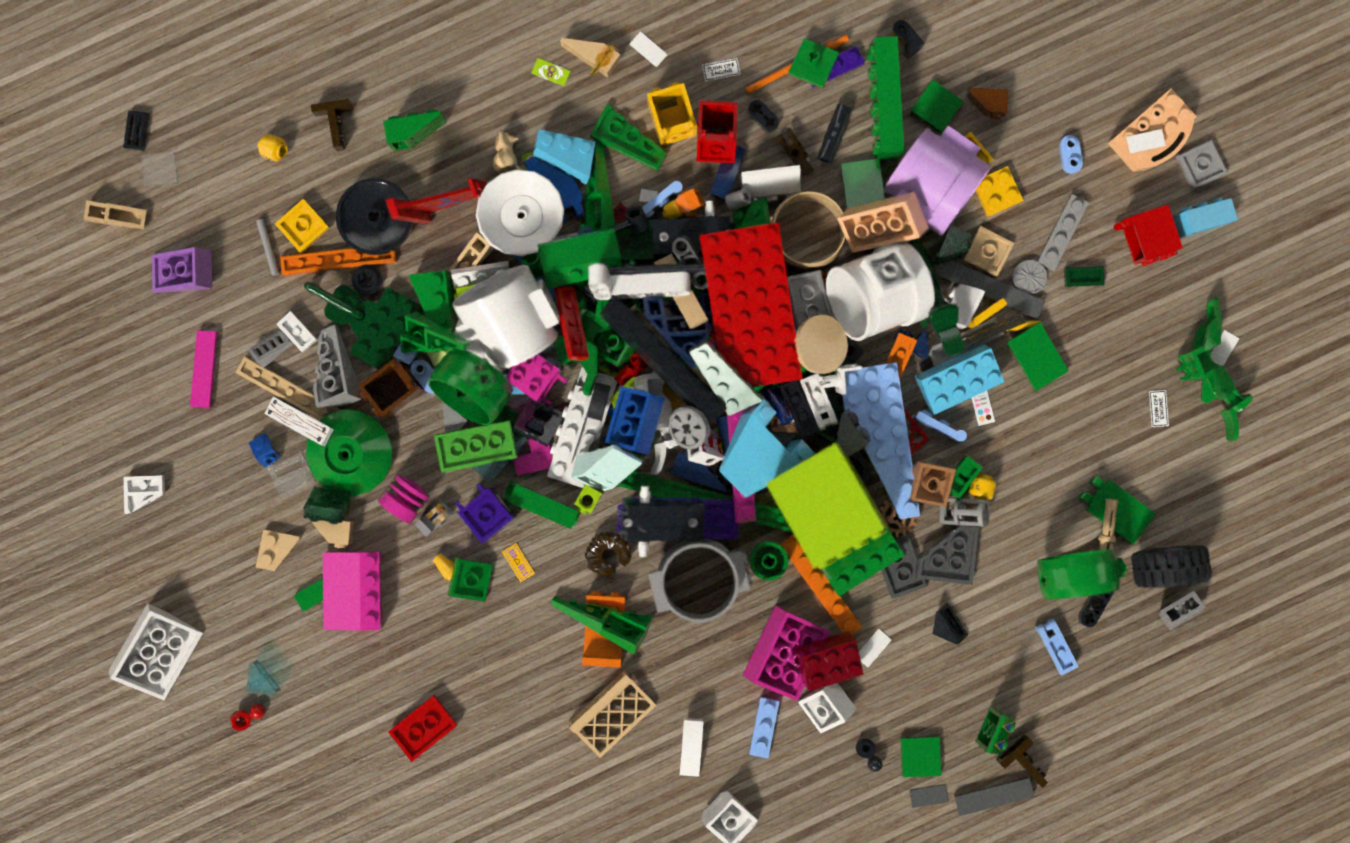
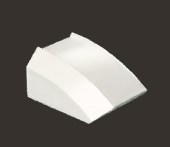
M728 791L720 793L707 809L703 811L701 817L705 827L724 843H739L758 822Z

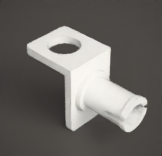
M858 364L840 365L834 371V375L820 376L818 378V381H822L818 383L821 389L835 387L837 393L844 395L846 394L845 371L862 369V366Z

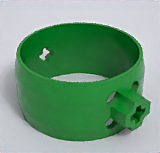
M454 350L445 354L433 370L428 381L430 389L443 403L463 417L482 425L491 424L499 416L513 392L510 382L499 370L483 358L467 350ZM481 366L483 371H475V367ZM482 376L485 377V379H484V382H485V383H483V384L480 383V381H481V378H480V377H482ZM456 388L462 391L465 394V396L461 395L460 397H458V392L456 391Z
M1114 550L1080 552L1037 560L1039 585L1044 599L1075 598L1117 591L1120 589V578L1125 577L1127 571L1126 563L1123 562L1122 558H1116Z

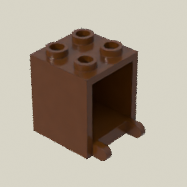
M397 358L391 360L358 385L361 390L359 394L365 401L368 400L373 405L371 410L377 417L390 418L425 391L404 362ZM381 390L391 404L385 408L374 393Z

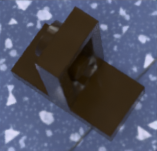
M349 99L312 104L311 111L316 117L328 115L333 148L336 151L345 150L346 136L341 130L343 118L339 113L353 111L352 102Z
M1024 734L1000 755L996 761L1006 769L1012 762L1017 760L1035 782L1043 788L1048 784L1044 779L1046 774L1039 767L1035 769L1031 764L1033 760L1025 751L1034 743Z

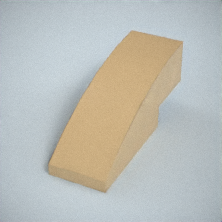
M86 200L84 221L144 229L147 210Z

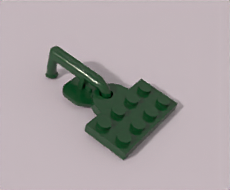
M314 282L304 283V288L309 293L315 294L328 302L325 306L324 314L329 320L338 325L349 323L352 331L358 335L349 353L378 370L389 363L400 344V335L406 333L405 315L418 312L421 305L389 287L385 289L379 302L376 303L373 301H361L360 294L346 285L338 286L333 294L318 287Z

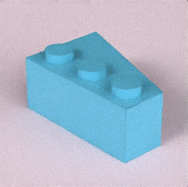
M539 129L535 139L533 155L553 167L560 168L569 176L572 175L586 185L590 178L595 141Z
M1222 197L1212 200L1209 205L1207 202L1197 204L1195 209L1192 206L1180 209L1181 213L1173 216L1180 238L1192 236L1193 234L1208 231L1238 220L1232 199L1223 200Z

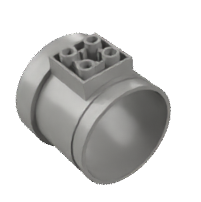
M703 539V541L684 540L674 544L663 556L658 570L648 573L657 612L671 610L679 617L692 622H707L722 616L732 606L737 594L750 590L749 585L753 584L749 571H745L744 566L748 565L745 553H741L739 549L729 551L725 546L713 539ZM693 547H706L719 552L728 560L733 572V586L727 600L719 608L704 614L689 613L677 607L668 597L664 586V574L668 564L677 554Z

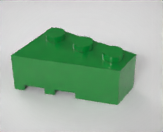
M436 271L408 275L426 317L448 330L456 329L457 317L452 305L455 300L451 272Z

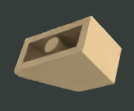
M312 518L313 525L328 543L335 544L334 547L346 548V545L352 544L354 521Z

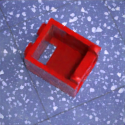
M699 101L696 162L735 163L738 102ZM707 127L726 128V132L707 131Z
M1169 205L1131 216L1113 226L1115 231L1123 230L1134 265L1141 264L1142 267L1178 255L1177 251L1183 249Z

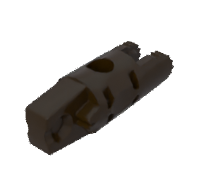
M789 128L786 131L793 144L789 146L781 135L776 138L794 165H800L804 173L809 175L814 171L809 163L812 159L792 129ZM796 150L799 151L798 156L795 155Z

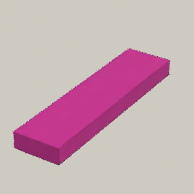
M197 330L190 400L191 407L211 408L218 332Z

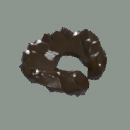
M607 531L605 533L601 532L595 538H592L589 547L586 549L585 558L588 562V569L592 572L600 573L601 576L610 577L613 573H616V566L604 560L603 552L606 549H613L617 554V562L624 567L630 563L632 555L631 547L627 541H624L619 534Z

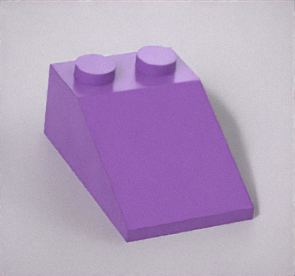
M192 247L152 255L153 293L212 289L211 251Z

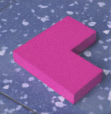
M528 438L531 453L513 459L517 476L549 469L553 459L552 454H550V444L546 447Z

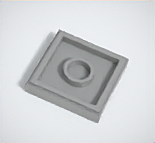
M1212 139L1176 156L1191 190L1228 174Z

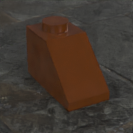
M970 88L967 91L966 96L984 116H990V119H1001L1007 113L1008 90Z

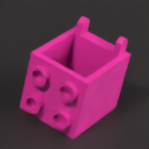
M538 354L514 365L506 375L510 384L538 403L543 401L548 405H551L552 402L545 397L557 379L565 384L567 383V380L560 376L562 374L561 370Z

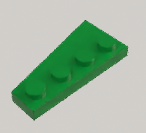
M608 103L590 134L591 139L657 172L667 154L651 139L646 138L640 133L639 129L628 123L621 114L616 113Z

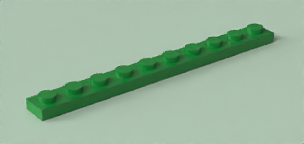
M633 471L617 485L641 492V486H649L650 495L661 498L733 499L732 496L638 471ZM755 503L756 521L751 522L793 532L780 509Z

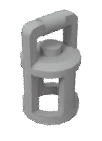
M948 498V502H955L951 510L954 521L946 520L947 506H939V516L942 524L986 527L989 523L990 505L988 500ZM965 503L979 504L978 509H966ZM965 516H977L978 522L964 521Z

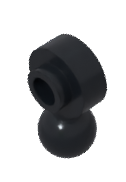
M860 739L856 743L857 754L862 758L868 759L867 765L869 770L872 772L880 771L883 767V762L879 757L874 756L875 744L870 739ZM863 745L869 746L868 752L862 750Z

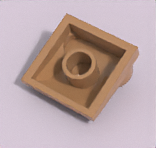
M918 461L912 468L914 479L910 500L946 507L956 469L935 463Z

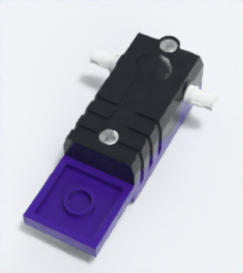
M641 486L640 498H622V504L617 506V512L619 513L617 532L621 534L624 541H639L638 551L640 557H647L649 541L738 539L739 523H735L733 499L650 498L649 486Z

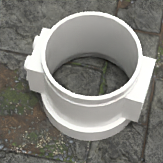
M905 241L880 246L870 255L835 267L829 271L826 279V293L834 318L842 325L846 335L856 341H861L898 325L909 326L922 321L933 310L934 289L928 268L920 254Z
M527 265L507 269L479 282L462 293L452 304L459 316L455 334L470 342L466 349L467 351L481 358L485 357L497 370L505 369L528 360L550 346L558 337V332L553 326L559 323L557 305L547 289L543 278L536 281Z

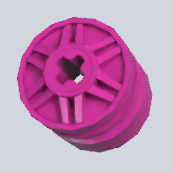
M396 474L394 479L400 485L391 482L390 486L395 492L384 491L378 499V503L400 520L411 524L418 515L413 506L416 505L423 508L424 503L419 498L428 501L430 496L413 480Z

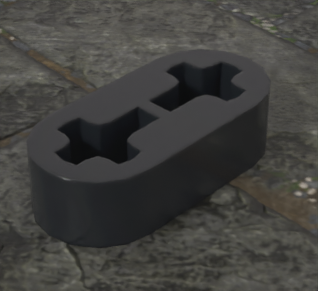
M754 100L750 103L748 109L750 117L764 131L774 132L779 124L777 116L760 100ZM753 106H760V112L763 115L761 116L758 112L753 113ZM766 117L769 121H771V120L773 119V120H774V123H773L774 127H772V126H768V127H767V126H766L767 121H766L764 118Z

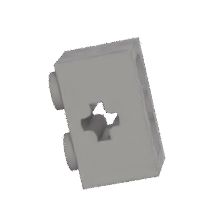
M1192 591L1160 610L1159 615L1171 631L1203 612L1205 606L1195 591Z

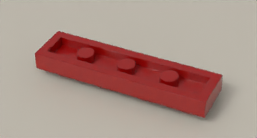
M555 287L553 290L568 359L586 361L589 358L574 287Z

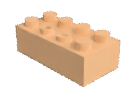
M1171 88L1108 144L1133 172L1147 170L1164 163L1183 147L1192 131L1194 119L1197 116ZM1162 129L1166 146L1130 154L1127 136ZM1180 132L1184 133L1180 144L1169 155L1156 162L1152 161V157L1162 153L1174 143Z

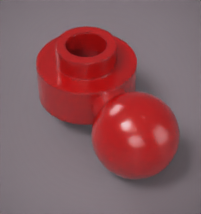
M254 704L249 712L245 710L235 711L230 717L232 727L237 731L247 729L251 724L252 718L260 719L265 715V707L262 704Z

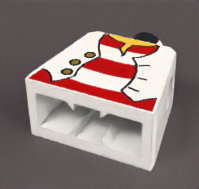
M710 429L709 437L704 444L695 449H687L689 461L705 466H711L718 461H722L725 457L720 435Z

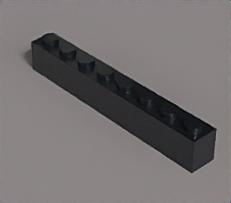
M617 296L603 308L600 316L688 406L696 407L702 411L709 422V426L727 409Z

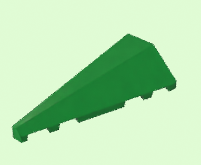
M417 311L405 315L406 333L400 335L402 353L466 350L470 344L469 341Z
M554 596L551 605L633 655H635L643 643L654 617L652 614H648V616L639 615L636 611L632 610L630 613L618 611L616 607L589 602L588 605L577 603L575 599H571V601L558 599V596Z

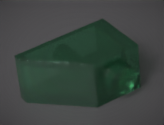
M951 225L945 233L933 264L939 265L960 258L964 252L968 253L972 242H969L972 234Z

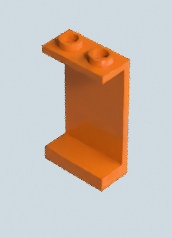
M591 591V594L586 595L587 605L589 602L616 607L618 611L625 612V596H621V592H610V595H602V591ZM585 626L582 665L621 667L622 647Z

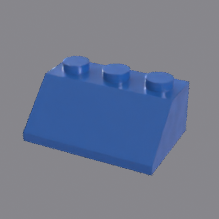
M621 386L605 443L649 455L665 398Z

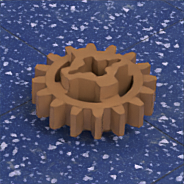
M883 500L884 507L879 506L878 508L881 510L887 525L888 523H894L898 526V528L889 526L890 532H895L896 537L899 536V533L906 536L907 530L913 532L911 526L918 525L914 522V519H919V516L910 518L905 526L906 519H900L899 522L896 518H893L896 516V511L891 501ZM891 507L890 513L885 516L886 510Z

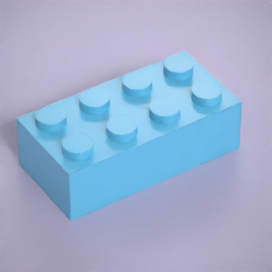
M985 344L915 375L926 406L934 415L1004 383L993 351Z

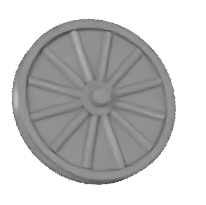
M1025 260L1019 263L1013 270L1012 281L1016 289L1027 294H1035L1044 288L1047 282V272L1041 263L1035 260Z

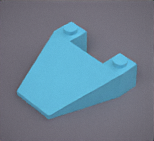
M764 399L762 402L746 408L741 414L719 469L744 497H748L767 487V482L806 461L814 454L812 449L802 439L790 440L784 447L765 426L777 412Z

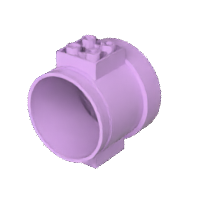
M948 126L941 136L936 135L931 129L927 128L900 162L883 191L893 197L915 192L928 227L942 236L991 169V166L976 156L980 147Z

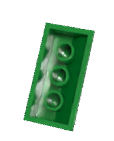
M614 227L537 244L547 289L589 280V266L593 264L606 265L609 273L610 266H622Z

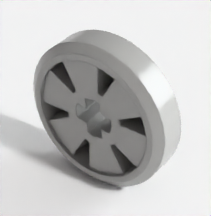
M693 406L680 407L669 418L670 435L679 446L686 449H695L707 441L710 433L709 422L704 413Z

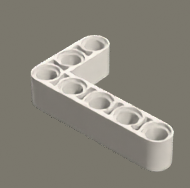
M593 264L589 266V287L595 299L613 300L616 296L619 299H635L652 296H686L691 293L690 274L687 272L611 276L606 265Z

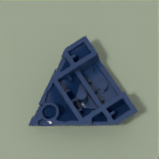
M699 293L696 298L708 321L692 330L689 328L675 301H663L662 296L643 297L645 317L690 367L694 369L696 362L689 351L691 348L706 342L714 327L709 293Z

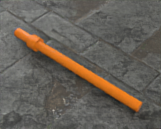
M845 34L834 41L826 42L824 46L836 51L837 47L847 43L849 38ZM792 63L745 87L747 93L750 94L788 74Z

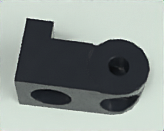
M905 20L895 22L891 34L892 36H898V41L905 48L903 55L908 60L920 51L925 43Z

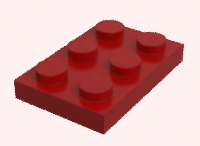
M433 695L389 730L388 733L409 760L413 762L457 727L458 724L438 698Z

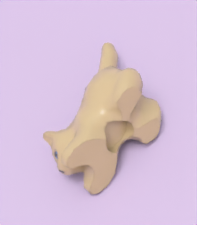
M499 130V134L496 136L495 148L498 152L494 156L492 165L497 173L520 169L512 148L519 138L507 132L503 133L502 130Z

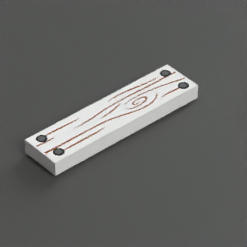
M275 397L272 398L265 412L269 417L322 446L327 444L334 430Z

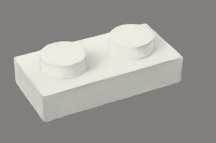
M291 311L277 323L278 327L303 353L317 341V338Z

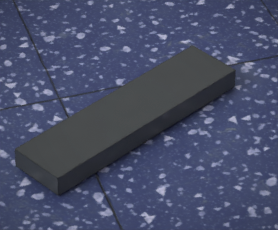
M1029 777L954 796L959 816L1035 797Z

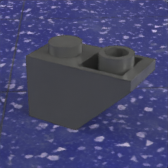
M850 409L841 414L837 442L848 457L871 441L869 432L861 427L858 422V416L853 411L851 412Z

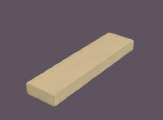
M672 253L654 262L655 265L677 264ZM690 288L691 293L689 295L673 296L689 328L692 330L707 322L708 319Z

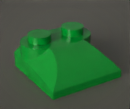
M612 328L598 333L594 339L595 346L600 350V358L618 368L627 365L634 353V350Z

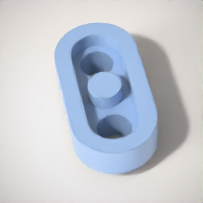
M1067 135L1059 142L1062 168L1068 174H1075L1083 165L1080 143L1077 137ZM1072 142L1073 147H1069L1067 143ZM1071 160L1076 162V166L1071 165Z
M422 359L416 360L411 365V373L425 391L434 394L428 384L434 369L427 361ZM422 365L424 369L419 373L417 368Z

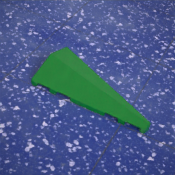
M595 141L594 160H592V176L589 178L586 186L584 200L585 219L581 220V224L589 225L592 232L604 230L615 225L603 144Z

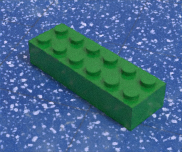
M898 36L874 37L872 44H869V49H867V61H870L868 80H871L869 98H872L873 101L872 106H870V117L874 118V123L871 125V135L875 136V143L872 144V154L876 155V159L879 158V160H896L904 153Z

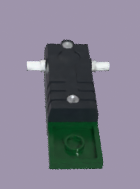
M706 201L705 217L652 219L649 221L648 228L643 232L635 233L628 227L615 234L621 261H630L631 259L636 261H658L671 253L674 259L678 260L672 249V244L681 235H685L691 240L703 259L700 235L735 230V223H730V216H715L714 201ZM678 241L677 247L680 250H685L687 244L684 241Z

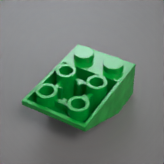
M437 109L428 110L425 114L409 113L407 117L401 118L399 116L388 117V120H383L386 142L393 151L412 149L446 124L447 121L442 112Z

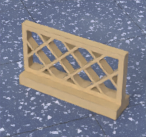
M624 670L568 722L569 729L576 733L601 758L657 705ZM631 684L635 688V696H624V689ZM614 699H621V709H610V702ZM624 699L635 700V708L624 709ZM637 700H646L650 705L646 709H637ZM607 713V722H596V715ZM610 713H621L620 722H609ZM623 713H634V720L631 723H623ZM585 726H593V736H586L580 730ZM596 726H607L606 736H595ZM609 726H620V733L617 736H609ZM595 739H606V746L601 751L595 747Z

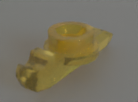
M611 44L604 52L597 55L596 63L589 72L590 75L593 76L601 67H605L610 63L609 55L612 54V50L615 47L614 44Z

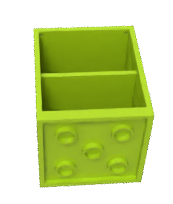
M836 443L766 483L813 568L819 567L823 569L835 563L834 558L841 559L851 554L853 547L856 550L870 543L869 538L877 539L886 534L885 529L889 528L851 460L845 454L842 447Z

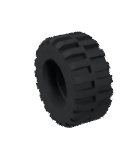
M1203 545L1154 548L1134 552L1131 557L1134 583L1142 588L1197 584L1209 581L1212 577L1209 550Z

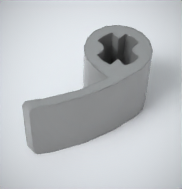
M745 188L726 195V203L731 211L748 206L751 202L756 201Z

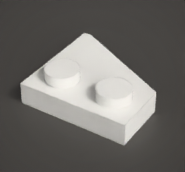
M165 476L124 477V514H130L165 495Z

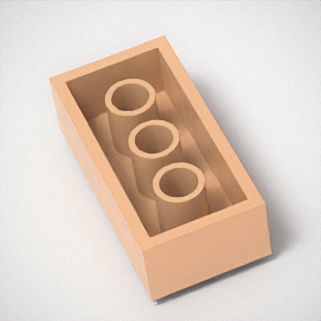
M915 192L847 208L838 217L852 253L920 238L929 228Z

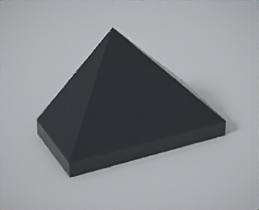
M947 602L936 611L933 635L957 645L968 636V633Z

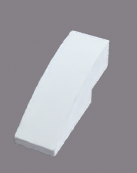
M684 718L680 775L699 776L703 719Z

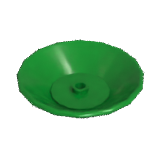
M343 409L329 413L320 420V422L334 430L325 446L309 438L307 439L306 459L312 475L321 486L338 495L357 496L372 491L384 481L391 467L393 449L387 431L377 419L362 411ZM344 451L348 452V458L343 456Z

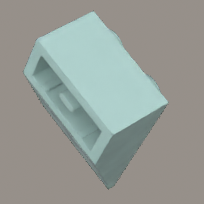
M610 445V447L576 456L572 478L602 492L617 486L638 468L643 461L636 458L634 454L621 450V447L617 445Z

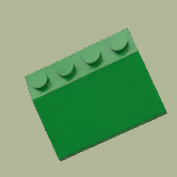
M888 528L885 529L887 533L874 540L872 537L869 538L870 543L856 550L853 547L851 554L841 559L834 558L835 563L822 569L838 596L843 595L905 556L904 551Z

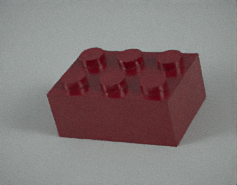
M850 631L795 648L802 682L808 691L864 675L857 641Z

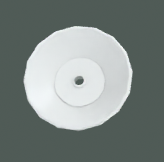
M520 169L501 173L490 181L478 198L476 210L479 231L489 245L504 254L516 256L539 252L537 244L553 241L562 228L564 216L561 195L552 182L535 171ZM524 213L525 217L520 219L518 215Z

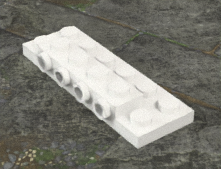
M583 367L581 368L575 389H570L568 399H571L569 407L565 406L562 417L565 420L563 425L559 424L556 432L559 439L557 443L552 445L550 454H553V459L547 477L582 488L585 484L572 478L576 456L596 451L611 404L609 398L614 395L617 382L614 380L615 377L602 373L598 374L596 382L610 385L611 387L602 421L588 418L587 413L592 395L587 397L583 394V387L587 376Z

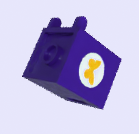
M478 483L476 486L481 491L479 496L465 507L458 500L455 504L460 509L458 512L459 516L479 541L485 543L514 521L517 516L494 488H487L485 490Z

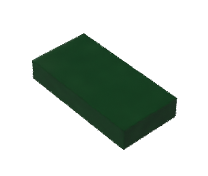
M1104 266L1064 268L1065 287L1104 286Z

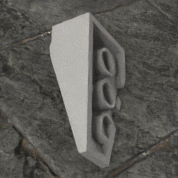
M333 325L319 331L317 349L319 362L315 368L317 381L313 387L316 407L347 406L361 400L358 380L338 326Z

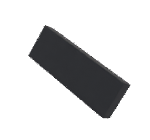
M789 381L778 386L802 440L819 433L820 429L798 381Z

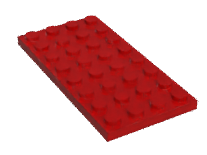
M779 223L700 235L718 352L731 367L738 371V375L744 381L747 380L752 387L801 380L802 372L797 358L799 356L795 342L796 333Z

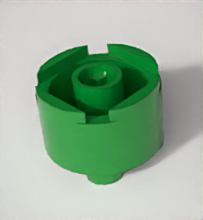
M773 541L758 543L749 554L751 570L757 577L766 581L780 578L785 573L789 564L785 549ZM766 556L773 558L769 566L763 562L766 560Z

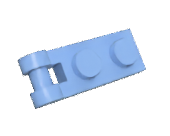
M674 181L642 207L647 219L655 213L653 210L656 207L662 208L668 203V198L671 195H678L681 192V182Z
M925 410L916 412L913 417L916 421L956 442L964 441L967 437L964 430L956 431L950 428L948 422L942 419L939 421L933 419V414Z
M1051 618L1047 620L1048 623L1040 624L1035 628L1059 674L1064 675L1079 666L1056 621ZM1052 629L1054 634L1048 637L1046 632Z

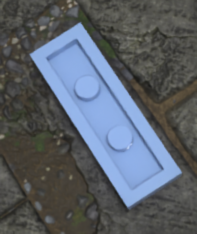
M760 697L749 755L763 758L769 757L779 700Z

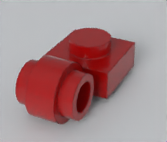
M633 354L630 357L631 367L625 365L614 378L621 386H624L632 377L640 376L637 373L647 368L648 364L638 354Z

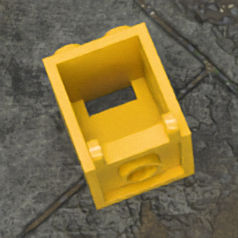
M675 82L662 90L661 88L650 90V93L647 94V104L660 146L697 136V124L684 83L679 84V82ZM676 99L677 106L659 110L658 104Z

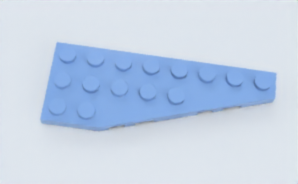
M897 362L845 371L846 394L842 395L844 411L850 409L851 412L853 411L858 416V422L861 427L869 432L871 441L863 448L888 493L893 507L900 519L920 516L918 502L910 500L914 479L912 474L913 465Z

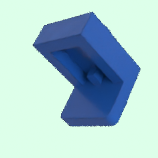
M266 433L249 442L255 459L264 467L273 464L281 458Z

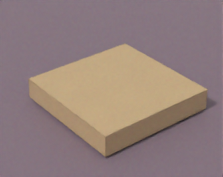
M979 226L963 261L994 277H998L1014 242Z

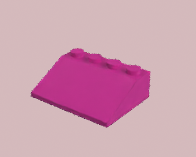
M381 551L323 552L324 630L361 631L381 630L383 628Z
M775 605L744 670L743 676L757 685L798 701L805 685L802 682L795 648L828 638L830 631Z

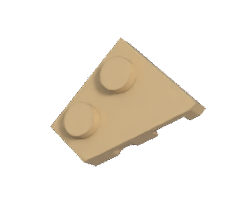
M264 529L256 568L276 571L282 564V561L290 554L296 543L301 540V536Z

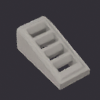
M281 330L254 345L248 351L256 363L264 368L293 343Z

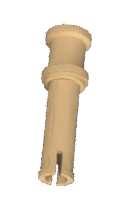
M1106 498L1102 534L1098 537V540H1100L1099 550H1113L1114 542H1116L1114 529L1118 500Z

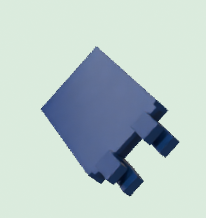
M537 157L524 161L527 171H535L552 182L561 195L564 209L571 207L576 219L584 216V210L580 204L583 197L572 175L569 176L560 168L553 167ZM565 214L563 216L562 225L566 224L567 221Z

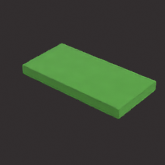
M511 420L434 435L441 473L518 458Z

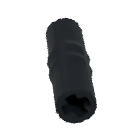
M837 104L827 127V132L824 135V140L817 156L818 160L829 164L833 162L852 109L848 106Z

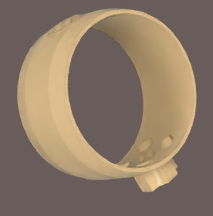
M800 192L785 199L777 207L773 217L769 216L770 224L775 223L777 216L784 208L798 201L820 203L834 214L840 227V242L832 256L816 263H803L792 259L783 251L784 262L787 266L801 271H813L830 264L843 249L846 237L838 220L843 211L835 201L824 194Z

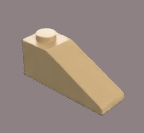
M568 38L560 40L563 48L607 78L621 60L620 51L613 45L607 46L604 43Z
M480 231L476 232L449 271L481 265L494 250V247L489 245Z

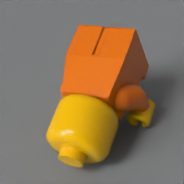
M693 188L689 191H681L676 200L666 203L663 206L664 211L662 213L668 219H679L683 215L685 217H698L696 211L705 208L706 204L702 199L700 190Z

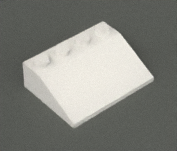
M147 603L108 670L110 679L165 700L203 632L170 613Z

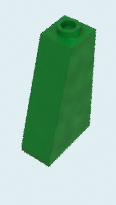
M509 481L503 494V498L509 503L569 529L578 522L579 511L515 481Z

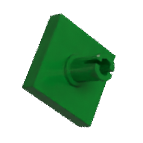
M804 38L788 74L824 89L837 61L839 52Z

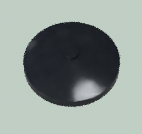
M369 178L356 182L343 193L336 209V224L341 237L349 246L363 254L383 255L396 250L406 241L411 233L413 222L392 219L386 200L391 198L409 200L400 187L385 179Z

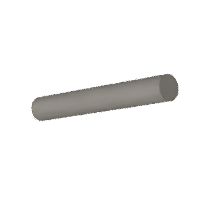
M264 219L257 220V226L272 276L279 275Z

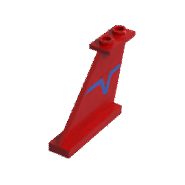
M470 178L468 179L470 185L468 188L414 201L391 198L386 200L392 219L427 224L432 222L430 214L473 198H479L488 183Z

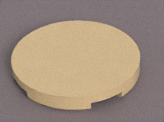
M816 315L807 318L799 326L795 342L799 356L797 358L802 366L816 374L830 373L840 367L846 357L848 348L847 336L842 325L831 316Z

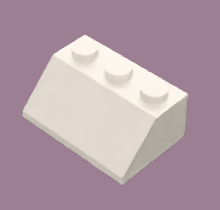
M800 165L742 172L740 178L741 189H747L755 200L764 198L767 199V202L777 201L780 197L787 199L801 192Z

